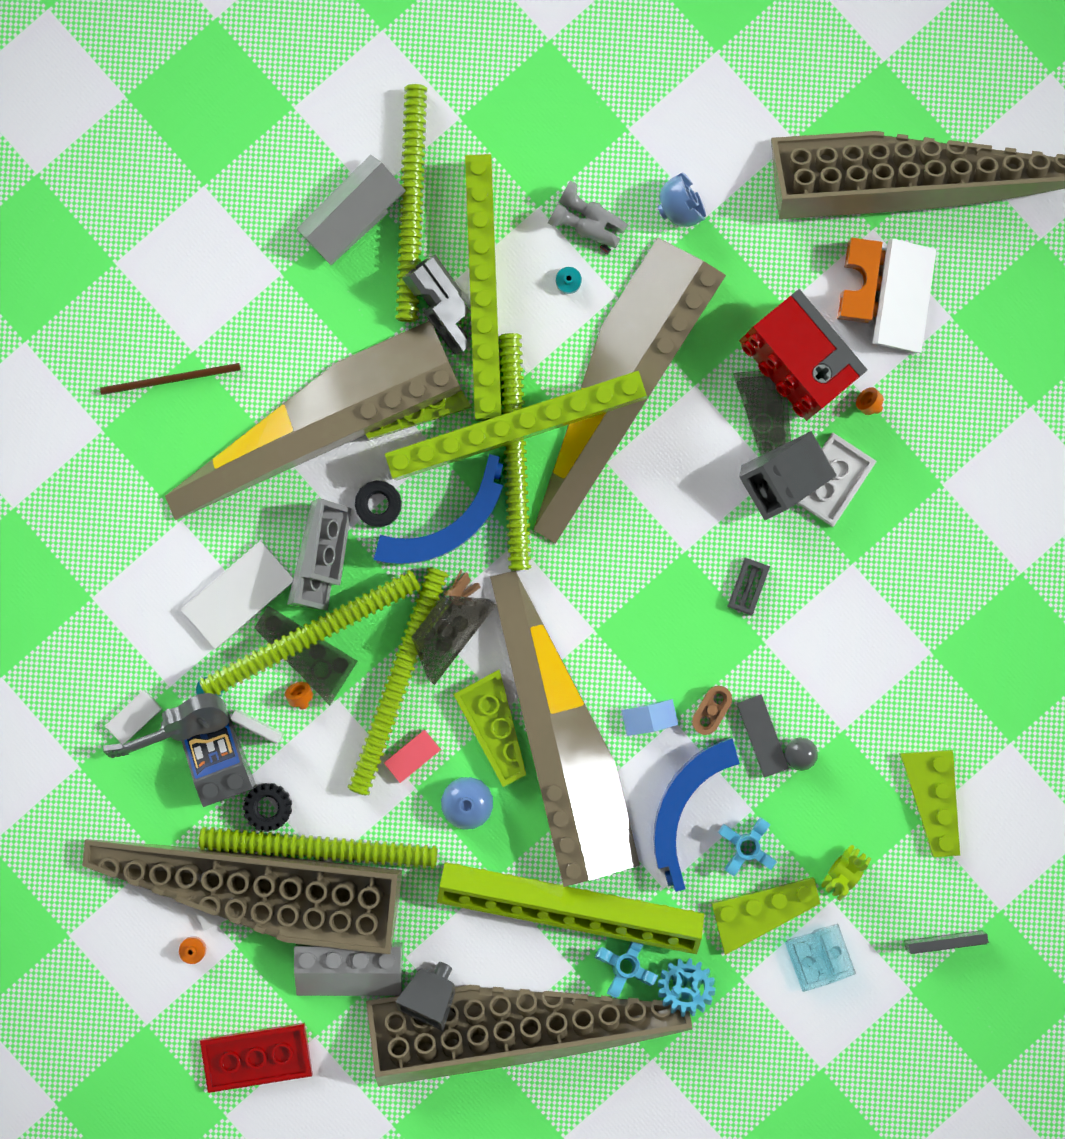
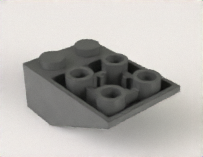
M812 431L741 465L739 478L763 519L767 520L790 509L835 478L837 474Z

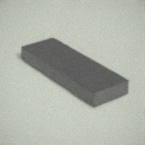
M762 694L736 703L763 777L765 778L789 769Z
M983 930L904 940L905 950L910 954L989 943L988 934Z

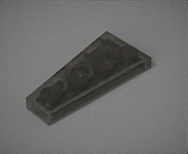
M761 371L732 373L759 455L761 456L790 442L788 399L778 393L775 387L776 384L771 378L763 375Z
M267 606L254 628L268 643L273 644L275 639L281 640V636H288L290 631L294 633L297 631L296 628L300 627L302 629L304 627L271 606ZM319 640L317 645L311 644L309 649L303 648V652H296L294 657L288 656L286 661L331 706L358 660L329 642Z

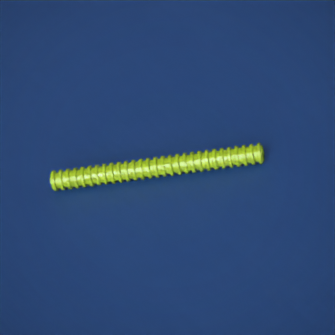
M408 84L404 87V91L407 94L404 95L406 100L404 108L406 110L403 111V115L406 118L403 119V124H405L403 132H405V135L402 136V139L405 143L402 144L404 149L402 156L404 159L401 160V164L404 167L401 168V172L404 175L401 176V181H403L401 186L405 189V192L400 196L403 198L400 201L402 208L399 211L402 214L399 217V221L402 224L399 225V230H401L399 238H401V241L398 242V245L401 246V249L398 250V254H400L398 262L400 265L397 266V270L400 271V274H397V278L400 280L397 282L399 290L396 291V294L399 295L396 303L399 306L396 307L398 315L395 317L401 322H416L419 320V316L416 313L419 312L417 304L420 303V300L417 299V296H414L402 278L412 269L416 270L415 267L421 263L419 258L421 250H419V247L422 246V243L419 242V239H422V234H420L422 226H420V223L423 222V219L420 215L423 214V210L420 207L423 206L421 198L424 196L421 193V190H424V185L421 182H424V177H422L424 169L422 166L425 165V161L422 158L425 157L423 152L425 144L423 142L426 141V137L423 134L426 133V128H424L426 120L424 117L427 116V113L424 111L427 108V104L424 101L427 100L425 93L428 90L427 87L421 84Z
M505 333L499 336V340L502 342L499 344V348L502 349V352L499 353V356L502 357L500 365L503 366L500 369V373H503L500 380L503 381L501 389L504 391V393H501V397L504 398V401L501 402V405L504 406L502 414L522 409V405L525 404V401L522 400V397H524V392H522L524 384H521V381L524 380V376H521L523 368L520 365L523 364V360L520 359V356L523 355V352L520 351L522 343L519 341L522 339V335L518 333ZM524 439L505 445L506 450L503 451L504 455H506L504 463H507V467H504L507 475L504 477L507 479L505 487L508 488V491L505 492L508 499L505 502L508 504L506 512H509V516H506L509 524L506 526L509 528L507 536L510 537V541H507V545H510L508 561H511V565L508 566V569H511V571L529 570L532 568L529 564L531 556H528L531 548H528L530 532H527V528L530 527V524L527 523L529 507H526V503H529V499H526L528 483L525 482V479L528 478V475L525 474L527 458H524V454H527V450L524 449V446H526Z
M433 567L426 568L428 573L423 577L425 582L420 585L422 590L418 591L419 598L415 599L417 604L412 607L414 610L413 614L409 615L411 620L410 622L407 621L408 629H404L406 634L405 637H401L403 642L402 645L398 646L400 651L399 653L396 652L395 656H397V659L392 662L394 667L390 668L391 676H387L389 681L388 684H384L386 689L381 693L383 698L378 701L380 706L376 707L377 714L373 715L375 720L370 723V726H372L371 730L367 731L369 736L364 740L366 745H362L363 753H359L360 761L356 762L358 767L357 769L354 768L353 772L355 775L351 776L350 780L352 783L348 784L347 787L350 791L357 794L370 795L369 787H373L371 782L376 778L374 773L379 770L377 765L382 762L380 760V757L384 756L382 751L387 748L386 741L390 740L388 735L393 731L391 726L396 723L394 718H397L399 715L397 710L401 709L399 704L404 701L402 696L407 693L405 688L410 684L408 679H412L411 671H415L413 666L414 663L418 662L416 659L417 655L421 654L419 651L420 647L423 648L424 646L422 641L426 640L425 632H429L427 627L428 624H432L430 619L431 616L434 617L435 615L433 610L438 607L436 602L441 599L439 598V594L443 593L441 588L446 585V582H444L445 578L449 577L447 572Z
M407 570V574L399 575L400 578L396 579L394 577L392 582L386 581L384 586H377V590L371 589V593H363L361 598L357 596L354 602L350 600L348 605L342 604L338 610L334 608V612L331 614L327 612L325 617L319 616V620L315 621L313 619L311 624H304V628L300 629L298 627L296 632L290 631L288 636H281V640L275 639V643H267V647L263 648L262 646L259 648L260 651L256 652L254 650L250 656L246 654L244 659H237V663L231 662L229 667L223 666L221 671L217 669L214 675L210 673L207 675L208 678H200V685L204 693H212L219 696L221 691L227 692L229 687H236V683L242 684L244 679L250 680V676H257L259 671L265 672V668H273V664H280V660L284 659L286 661L288 656L294 657L296 652H303V648L309 649V645H317V641L325 640L324 637L328 636L330 638L334 632L338 634L340 629H347V625L353 626L355 621L361 622V618L369 617L368 614L372 613L374 615L376 610L380 609L382 611L384 606H391V602L397 603L399 598L405 599L407 594L411 596L414 590L420 591V585L414 573Z
M205 826L202 827L199 834L200 850L208 848L209 851L216 849L220 852L222 849H225V852L233 850V853L241 851L242 854L249 851L250 854L258 852V855L266 853L267 856L274 853V856L282 854L283 857H287V855H291V858L299 855V858L307 856V859L315 857L316 860L323 857L324 860L332 858V861L340 859V862H344L347 859L351 863L353 860H356L357 863L365 861V864H369V861H371L373 864L381 862V865L389 863L390 866L396 863L400 867L402 864H406V867L414 865V868H418V865H420L424 869L427 866H431V869H434L437 864L438 848H436V845L428 848V845L420 847V844H416L415 847L411 843H408V846H404V843L396 845L395 842L387 844V841L379 844V841L371 843V840L363 842L362 839H359L358 842H355L354 839L346 841V838L338 840V837L330 840V837L322 839L321 836L314 838L313 835L306 838L305 835L297 837V834L289 836L288 833H285L282 836L278 832L276 835H273L272 832L264 834V831H260L259 834L256 831L248 833V830L240 832L239 829L233 832L229 828L227 831H224L223 828L215 830V827H211L209 830Z

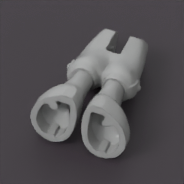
M570 180L558 202L560 204H557L548 224L553 227L560 224L576 228L575 231L582 238L587 237L609 247L616 248L620 238L604 228L606 226L623 234L628 224L603 208L600 203L589 202L588 204L577 195V184ZM564 206L582 213L586 218L575 216L567 211Z

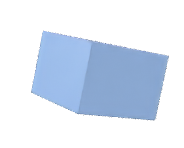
M673 699L621 710L627 736L655 732L678 725Z

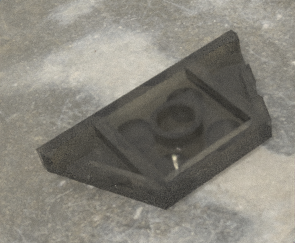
M444 595L411 638L426 677L434 685L495 608L496 604L486 598Z

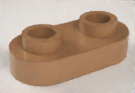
M713 686L705 694L692 717V726L698 733L709 735L718 728L732 704V694L726 687ZM716 694L723 696V701L719 704H716L713 700ZM704 716L710 719V723L707 726L700 724V719Z

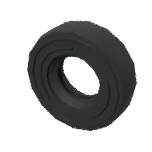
M375 480L366 483L359 489L355 496L354 506L362 522L371 527L381 528L390 525L397 519L401 512L402 501L399 492L393 485L386 481ZM374 494H382L388 499V508L384 513L374 514L370 511L368 501Z

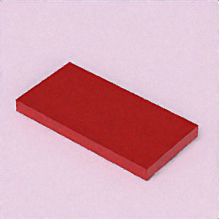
M305 1022L200 1040L208 1093L313 1076Z

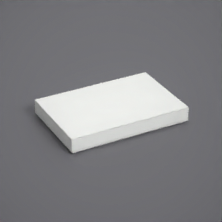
M832 433L822 447V450L837 476L797 504L831 527H834L877 461L835 433Z

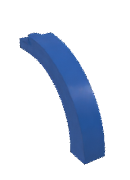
M489 454L479 491L469 508L455 522L436 533L418 538H394L380 535L373 560L390 564L420 563L442 557L465 544L486 523L500 498L503 485L494 483L495 478L500 479L503 464L499 463L500 457Z
M731 737L704 748L690 758L674 775L660 800L654 823V854L658 869L668 867L669 870L664 871L668 887H674L675 892L686 889L676 849L677 828L682 811L691 795L703 782L726 768L740 764L734 741Z

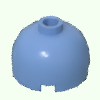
M683 172L671 178L661 188L659 195L661 204L658 205V210L664 220L668 218L674 225L690 227L705 220L706 212L698 192L694 193L690 187L693 185L692 181Z
M461 777L452 781L444 790L441 798V810L445 819L454 827L463 830L475 829L483 825L489 819L493 809V796L489 787L481 780L472 777Z

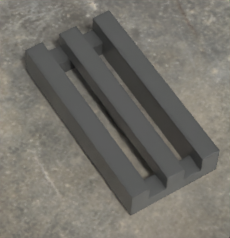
M745 557L727 607L753 616L770 566ZM748 565H752L753 567L739 605H737L735 601ZM760 568L763 570L748 609L744 606L757 570Z

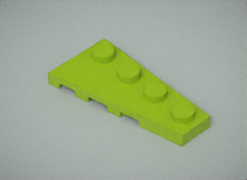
M460 391L449 398H444L440 402L431 404L429 407L422 408L418 412L404 416L400 420L397 419V421L384 427L382 426L373 432H368L365 435L370 441L470 409L472 406L463 391Z
M499 669L453 695L499 781L505 787L525 776L526 771Z
M953 750L899 753L932 856H960Z
M810 877L712 902L711 904L723 951L727 955L821 903L815 879Z

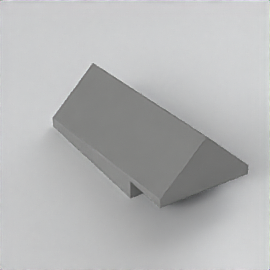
M370 154L297 228V231L332 265L389 213L387 208L405 192V189L386 166Z
M319 498L311 502L287 605L328 611L331 586H340L352 508Z

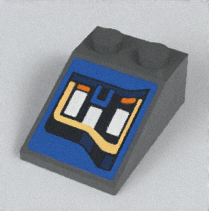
M227 712L229 723L221 730L195 735L189 739L182 740L192 779L203 807L246 792L256 786L229 712Z

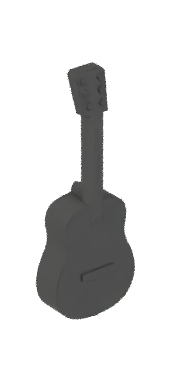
M212 693L195 695L178 707L164 711L162 713L163 722H161L159 731L125 744L103 745V752L109 758L120 757L170 737L176 741H182L195 735L221 730L229 723L226 704L222 698Z

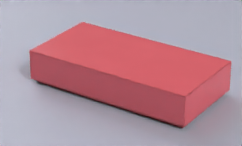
M424 729L386 760L384 764L401 783L436 755L441 748Z

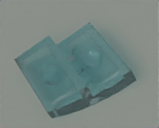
M838 923L785 941L802 992L819 988L856 974Z

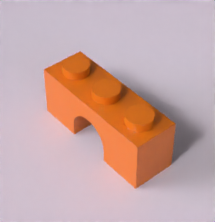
M852 237L848 241L844 268L857 270L863 277V286L856 291L843 290L841 292L837 319L869 323L872 317L877 316L879 302L875 301L876 291H880L882 276L878 275L879 266L884 265L886 250L882 249L883 242Z

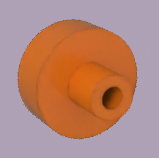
M866 388L858 395L856 407L865 415L878 414L883 410L884 397L876 388Z
M296 682L286 689L285 697L290 706L299 707V709L303 710L309 706V702L313 698V692L307 682Z
M188 937L179 946V956L185 963L196 964L204 958L207 950L206 944L199 937Z

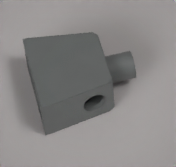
M438 962L433 973L421 968L397 998V1010L443 1031L455 995L454 983L447 980L452 967L444 962Z

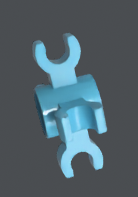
M760 817L749 834L739 835L723 823L718 833L732 842L736 851L725 866V871L735 876L744 861L756 859L772 870L777 861L763 852L758 842L771 824ZM745 840H751L754 843V849L748 854L742 853L740 850V846Z
M631 942L626 954L621 956L603 947L598 949L594 958L611 965L615 974L614 980L607 991L608 995L614 998L619 997L626 980L631 977L640 980L646 985H654L658 975L641 968L637 958L644 944ZM623 959L630 961L632 964L630 974H626L620 969V963Z

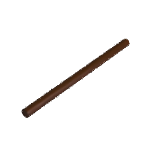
M240 363L105 386L100 387L101 395L235 372L240 371L241 366Z

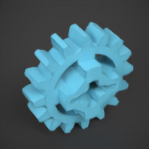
M690 958L687 964H683L682 960L678 959L677 966L669 963L668 971L662 970V979L658 980V987L661 988L658 996L661 998L665 997L663 1000L664 1007L672 1006L671 1013L676 1012L678 1009L681 1010V1017H684L686 1011H690L693 1017L695 1016L696 1009L703 1013L706 1008L705 1004L711 1005L713 999L711 996L715 995L716 989L712 987L715 979L712 977L708 978L710 974L709 968L701 970L702 962L697 963L695 966L692 965V959ZM672 979L674 987H672V990L670 991L669 983ZM703 984L704 992L701 996L699 988Z

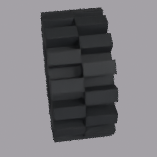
M263 783L253 788L245 797L243 805L244 817L248 819V824L250 826L253 825L256 830H264V832L274 831L282 827L292 813V800L289 798V793L285 792L282 786H277L275 783ZM264 797H271L277 802L278 810L272 817H264L258 811V803Z

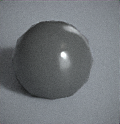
M795 738L788 743L785 749V759L789 766L795 770H808L815 765L818 759V750L813 741L808 738Z

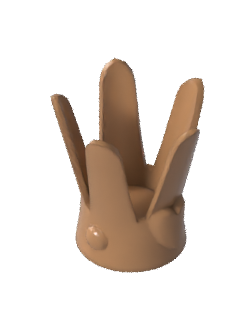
M460 569L452 587L444 593L450 600L446 607L451 603L460 607L467 597L481 588L479 583H474L465 590L471 579L467 572L459 579L462 569Z

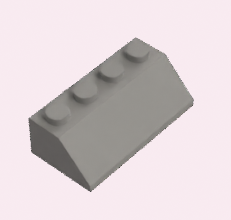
M393 942L391 954L296 944L294 946V977L297 996H400L402 993L403 942Z

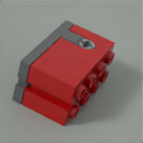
M800 289L756 323L739 340L743 351L749 357H753L759 364L758 367L761 373L766 377H770L775 383L778 393L786 397L793 405L795 413L806 421L868 371Z

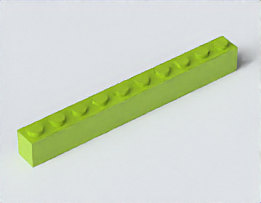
M491 154L465 155L474 410L475 421H485L501 416L502 413Z
M638 370L384 454L392 479L398 481L646 400L647 395Z
M448 862L444 863L437 903L696 955L702 940L705 914L693 910L644 902L638 899L619 897L613 894L594 892L588 889L563 887L562 884H553L537 879H528L512 874H503Z

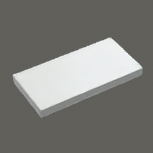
M888 239L873 344L913 353H922L937 249L897 239Z
M259 541L184 606L181 611L214 649H217L288 588L293 582V577L265 544Z

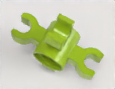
M854 845L849 846L843 855L834 862L821 884V887H826L828 893L835 888L832 895H839L837 897L839 901L849 893V890L855 887L871 861V858H866L864 853L857 857L860 850L858 848L854 849Z

